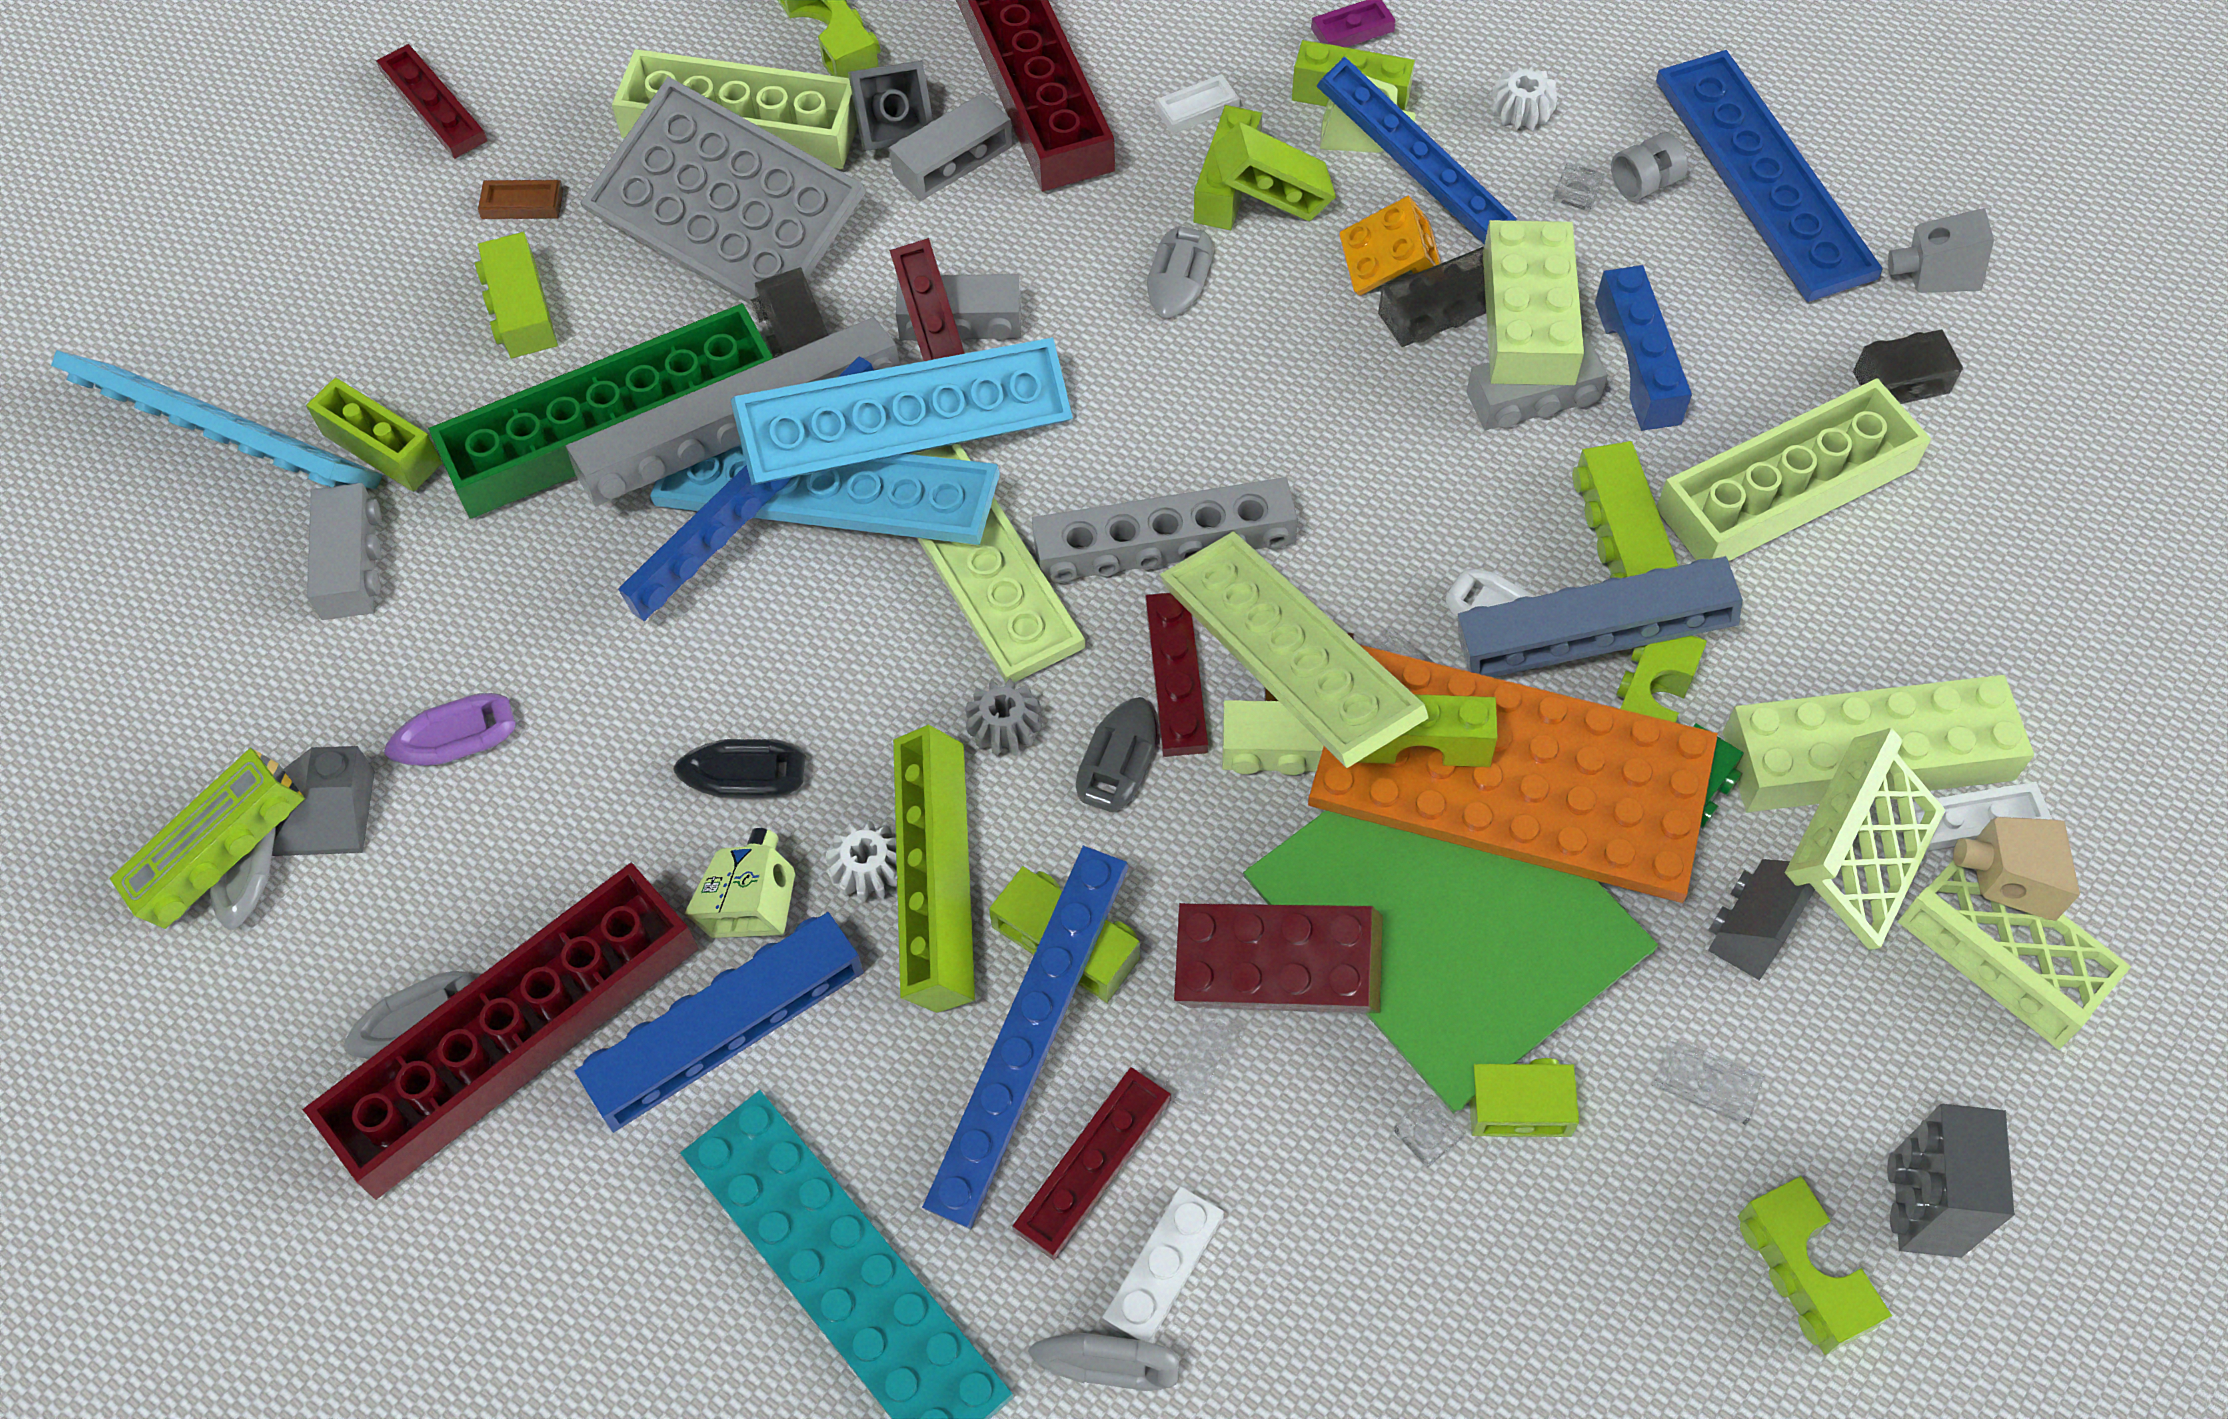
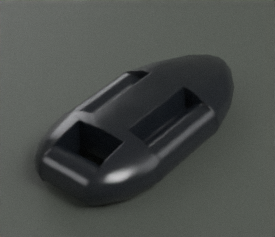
M723 739L704 744L689 751L677 760L673 770L676 776L687 786L715 797L776 798L796 791L803 784L806 755L801 748L793 743L777 739ZM786 762L785 776L778 778L779 763Z

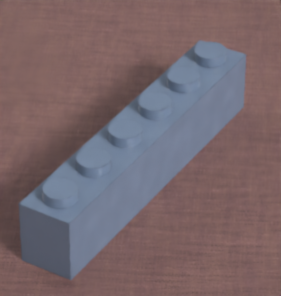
M1726 556L1715 559H1699L1691 564L1668 569L1656 568L1635 576L1609 578L1601 583L1578 588L1567 587L1555 593L1536 597H1520L1512 602L1489 607H1474L1469 611L1458 613L1459 641L1469 672L1496 677L1738 626L1743 599Z

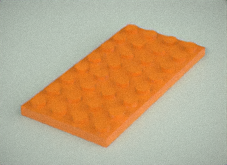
M1360 645L1413 694L1496 697L1498 739L1491 766H1445L1442 763V752L1439 749L1430 746H1412L1401 750L1397 754L1395 764L1356 762L1346 768L1324 746L1309 794L1308 806L1680 903L1684 902L1688 893L1718 733Z

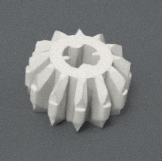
M1516 65L1512 72L1503 71L1492 90L1493 115L1501 118L1502 125L1514 124L1516 131L1520 126H1526L1533 131L1537 124L1546 125L1547 120L1553 114V110L1556 109L1557 105L1556 81L1548 79L1547 71L1535 72L1533 66L1528 70H1523Z
M868 819L863 830L857 831L856 827L849 823L847 827L848 836L834 834L832 842L835 849L828 850L826 853L827 864L831 866L828 870L829 878L834 884L840 883V891L845 897L857 890L858 898L865 902L871 891H875L876 895L883 899L886 894L885 884L897 887L896 838H892V830L887 824L875 831L874 823Z

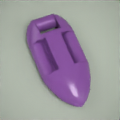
M478 693L427 709L408 720L395 731L385 746L384 754L391 760L402 764L426 766L441 765L492 748L504 741L515 728L516 722L513 717L510 700L501 694ZM493 713L496 724L488 727L486 715Z

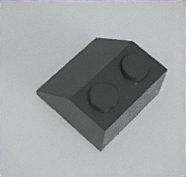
M1762 859L1754 874L1744 870L1730 893L1738 898L1733 909L1729 910L1722 906L1708 931L1716 935L1708 951L1759 981L1786 941L1815 891L1810 883L1796 886L1784 873L1790 861Z

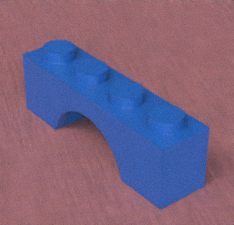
M1639 265L1603 271L1595 305L1605 333L1617 332L1623 342L1630 373L1629 399L1640 430L1645 431L1682 425L1692 393L1644 266Z

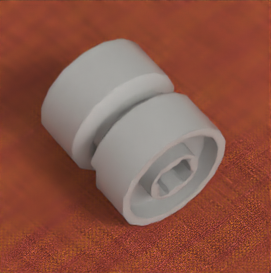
M1662 132L1644 140L1640 145H1633L1616 153L1611 162V173L1614 183L1624 198L1630 201H1637L1654 193L1658 188H1665L1682 180L1686 176L1688 169L1686 154L1680 141L1668 132Z

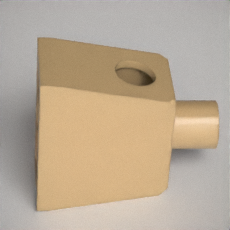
M1996 817L1991 819L1975 840L1960 838L1954 847L1953 860L1955 865L1976 869L1980 894L1987 900L2045 919L2057 921L2080 896L2065 821Z

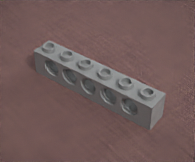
M1287 477L1032 517L1033 540L1038 566L1049 583H1067L1075 578L1094 575L1110 576L1119 571L1137 568L1148 570L1162 564L1181 562L1233 531L1254 550L1262 548L1279 549L1287 544L1296 542L1298 523ZM1203 526H1211L1213 528H1203ZM1160 533H1170V535H1161ZM1126 539L1129 541L1119 542L1117 540ZM1085 546L1086 548L1076 549L1074 547Z

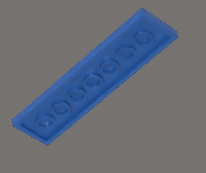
M1727 49L1658 70L1656 83L1807 302L1879 279L1883 270L1882 266Z

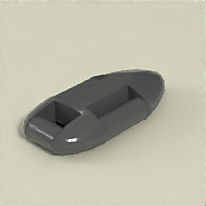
M1143 697L1132 698L1121 703L1096 727L1079 766L1076 778L1077 796L1084 804L1115 812L1129 804L1137 793L1154 753L1157 740L1155 716L1151 705ZM1094 780L1117 787L1115 794L1092 787Z

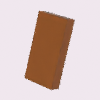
M483 180L478 205L479 215L481 219H559L563 195L561 180Z

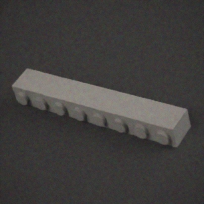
M875 317L862 321L566 445L575 475L594 506H599L741 445L730 401L734 396L836 378L859 356L869 361L874 370L900 366L897 345Z

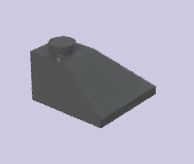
M922 60L848 72L863 152L890 147L900 139L911 135L933 121Z
M358 746L311 747L283 769L305 799L285 820L275 827L272 856L363 853L375 771Z

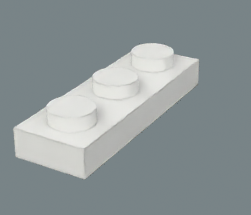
M2037 782L1936 798L1945 809V812L1926 851L1953 847L1960 838L1975 840L1991 819L1996 817L2052 819ZM1915 801L1913 806L1916 822L1920 824L1925 812Z
M1180 1186L1103 1315L1102 1323L1129 1339L1152 1342L1224 1218V1211Z

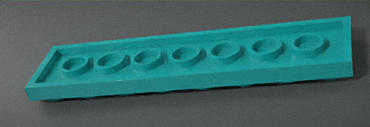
M758 1090L680 1152L685 1162L891 1419H991L1014 1398L1009 1388L761 1090Z

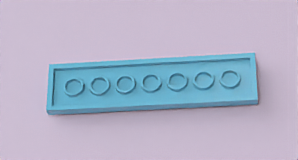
M1053 337L738 395L730 399L751 485L1058 424L1073 419Z
M59 350L55 352L51 366L68 372L66 380L87 388H93L95 383V387L101 389L100 394L122 402H126L128 398L129 401L135 403L134 408L156 416L163 414L169 417L168 422L190 430L197 428L204 431V437L224 444H229V442L238 445L237 450L262 459L264 456L274 460L273 465L295 473L302 471L309 474L308 479L329 487L363 483L367 488L376 489L380 484L382 473L113 364Z
M742 445L655 481L650 495L654 505L699 511L746 466ZM902 454L792 477L787 485L772 496L753 518L980 545L1000 472L998 465L993 463Z

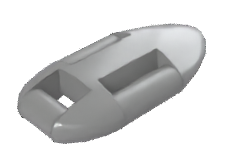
M1178 226L1167 232L1158 245L1147 278V289L1153 308L1163 318H1172L1182 313L1202 291L1213 255L1212 241L1204 230Z
M275 827L255 845L252 851L244 855L214 886L210 887L211 903L215 915L228 930L239 927L252 913L262 896L269 877Z
M464 971L440 973L385 997L354 1024L345 1040L344 1050L352 1056L370 1059L447 1001L451 995L459 992L474 980V976Z
M1079 1333L1046 1338L1035 1342L1028 1349L1032 1359L1040 1366L1059 1376L1080 1383L1087 1382L1136 1389V1391H1154L1170 1388L1176 1385L1179 1380L1178 1356L1163 1346L1140 1339L1133 1340Z

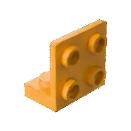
M1409 195L1345 228L1339 234L1353 290L1359 296L1409 270H1412L1416 277L1422 275L1431 287L1446 281L1430 221Z

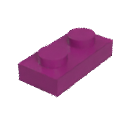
M1364 0L1312 17L1311 30L1320 43L1349 47L1394 32L1396 20L1382 0Z

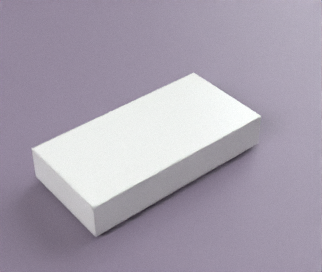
M1222 74L1155 99V111L1171 134L1221 116L1225 105L1239 107L1240 98Z

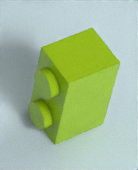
M1539 1058L1530 1061L1529 1064H1473L1475 1096L1469 1101L1472 1136L1572 1137L1579 1124L1574 1064H1559V1061L1553 1058Z

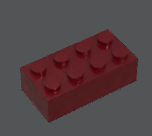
M1179 903L1174 1001L1188 1008L1380 1013L1383 915L1373 906Z

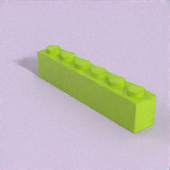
M928 724L893 739L900 998L939 1013L975 1001L964 744Z

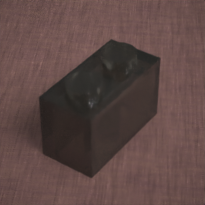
M801 267L754 283L755 298L750 299L757 321L759 323L765 321L771 335L765 336L773 358L829 336Z
M1941 329L1927 333L1916 332L1907 337L1889 341L1878 340L1864 346L1853 373L1860 386L1878 378L1900 404L1950 394L1963 370V366L1944 331Z

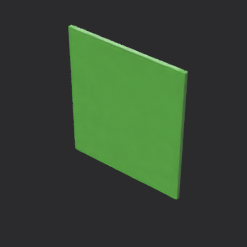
M1326 810L1243 872V877L1268 905L1373 906L1383 915L1380 1013L1365 1014L1453 1114L1462 1110L1464 1105L1475 1096L1473 1064H1516L1645 957L1652 955L1658 947L1654 939L1595 880Z

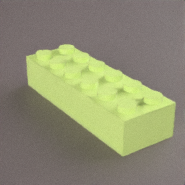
M635 49L612 102L621 138H625L669 76L829 166L843 169L858 126L849 78Z
M1876 378L1666 479L1657 509L1696 560L1715 559L1726 556L1728 561L1916 469L1931 438L1880 380Z
M2005 675L1738 705L1734 707L1722 732L1726 742L1744 752L1736 769L1743 773L1737 784L1746 813L1820 804L1853 738L1888 728H1893L1903 740L1897 754L1929 791L2015 781L2034 757L2033 749ZM1888 770L1886 774L1888 791H1895L1893 776Z

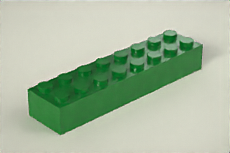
M741 303L429 427L428 430L469 519H472L575 477L576 475L566 445L774 358L745 305Z

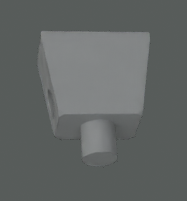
M1977 209L1917 225L1914 230L1911 247L1889 250L1888 266L1890 274L1911 272L1915 290L1920 293L1982 290L1994 243L1986 209Z

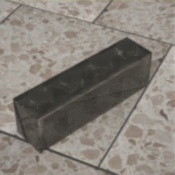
M1484 246L1381 288L1378 314L1401 347L1415 342H1424L1434 334L1452 327H1461L1469 320L1486 314L1483 265Z

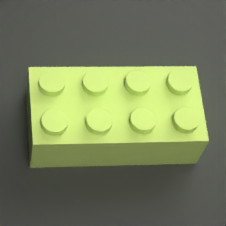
M1489 220L1483 250L1491 384L1576 385L1584 356L1573 222Z

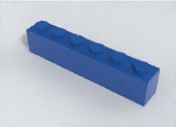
M829 912L818 918H808L796 927L793 934L778 943L773 942L761 947L754 954L753 959L737 969L731 968L721 972L713 979L710 986L697 994L681 997L671 1005L668 1012L654 1021H646L636 1025L628 1032L625 1039L609 1049L602 1048L593 1052L584 1060L583 1065L575 1069L574 1072L600 1115L614 1133L864 974L859 955Z

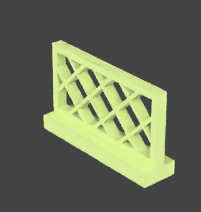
M1893 728L1853 738L1784 872L1796 886L1810 883L1868 950L1881 948L1945 812L1943 806L1897 754L1903 740ZM1888 770L1893 776L1895 791H1888L1886 780ZM1874 799L1879 825H1872L1869 809ZM1890 799H1897L1901 825L1894 824ZM1912 799L1925 812L1920 824L1916 822ZM1881 832L1885 859H1878L1873 833ZM1896 832H1903L1906 847L1904 858L1900 857ZM1857 833L1862 854L1861 860H1855L1852 845ZM1879 866H1887L1890 888L1887 893H1884ZM1840 867L1846 895H1843L1831 881V879L1836 877ZM1856 867H1864L1869 894H1861ZM1862 901H1870L1873 915L1872 925L1865 919Z
M1953 860L1916 897L1897 922L2060 1050L2085 1025L2092 1013L2131 966L2064 914L2057 921H2053L2027 912L2025 914L2007 913L2005 905L1991 901L1993 912L1974 911L1970 894L1981 895L1979 883L1967 882L1963 867L1956 866ZM1936 893H1957L1961 910L1953 908ZM1977 923L1997 924L2001 942L1995 941L1981 930ZM2010 925L2029 926L2034 944L2015 943ZM2043 927L2054 928L2064 936L2066 946L2047 945ZM2018 955L2037 956L2042 974L2036 973L2019 959ZM2051 957L2070 958L2075 976L2056 975ZM2084 959L2096 960L2109 970L2111 974L2108 978L2089 977ZM2060 987L2079 988L2083 1007L2081 1008L2060 991Z

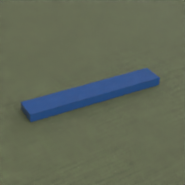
M1345 56L1319 81L1316 86L1484 245L1489 220H1517L1508 209Z

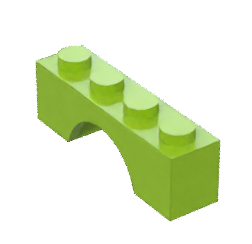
M777 0L789 18H813L828 25L818 36L822 63L831 76L849 78L848 72L879 67L877 54L881 53L879 42L872 31H866L860 14L855 8L850 9L846 0Z

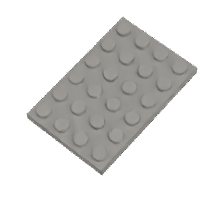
M668 76L580 203L586 211L780 321L866 193L864 184Z

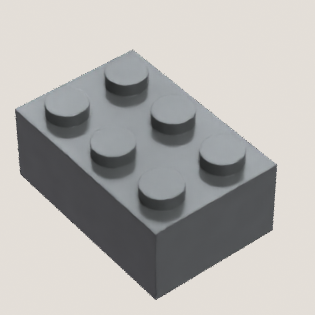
M1940 1104L1889 1155L1887 1175L1889 1182L1895 1184L1896 1202L1892 1204L1890 1211V1227L1893 1233L1898 1234L1899 1251L1962 1258L2015 1215L2006 1110Z

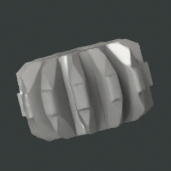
M1009 678L1004 687H998V684L991 679L989 691L976 688L973 694L974 701L967 703L965 712L968 718L966 722L967 732L970 736L975 737L976 745L981 750L991 745L992 753L997 757L1003 748L1009 747V751L1016 756L1018 743L1031 746L1034 741L1033 733L1040 732L1042 723L1041 717H1039V713H1041L1040 702L1037 698L1031 697V690L1028 686L1025 685L1015 690V682Z

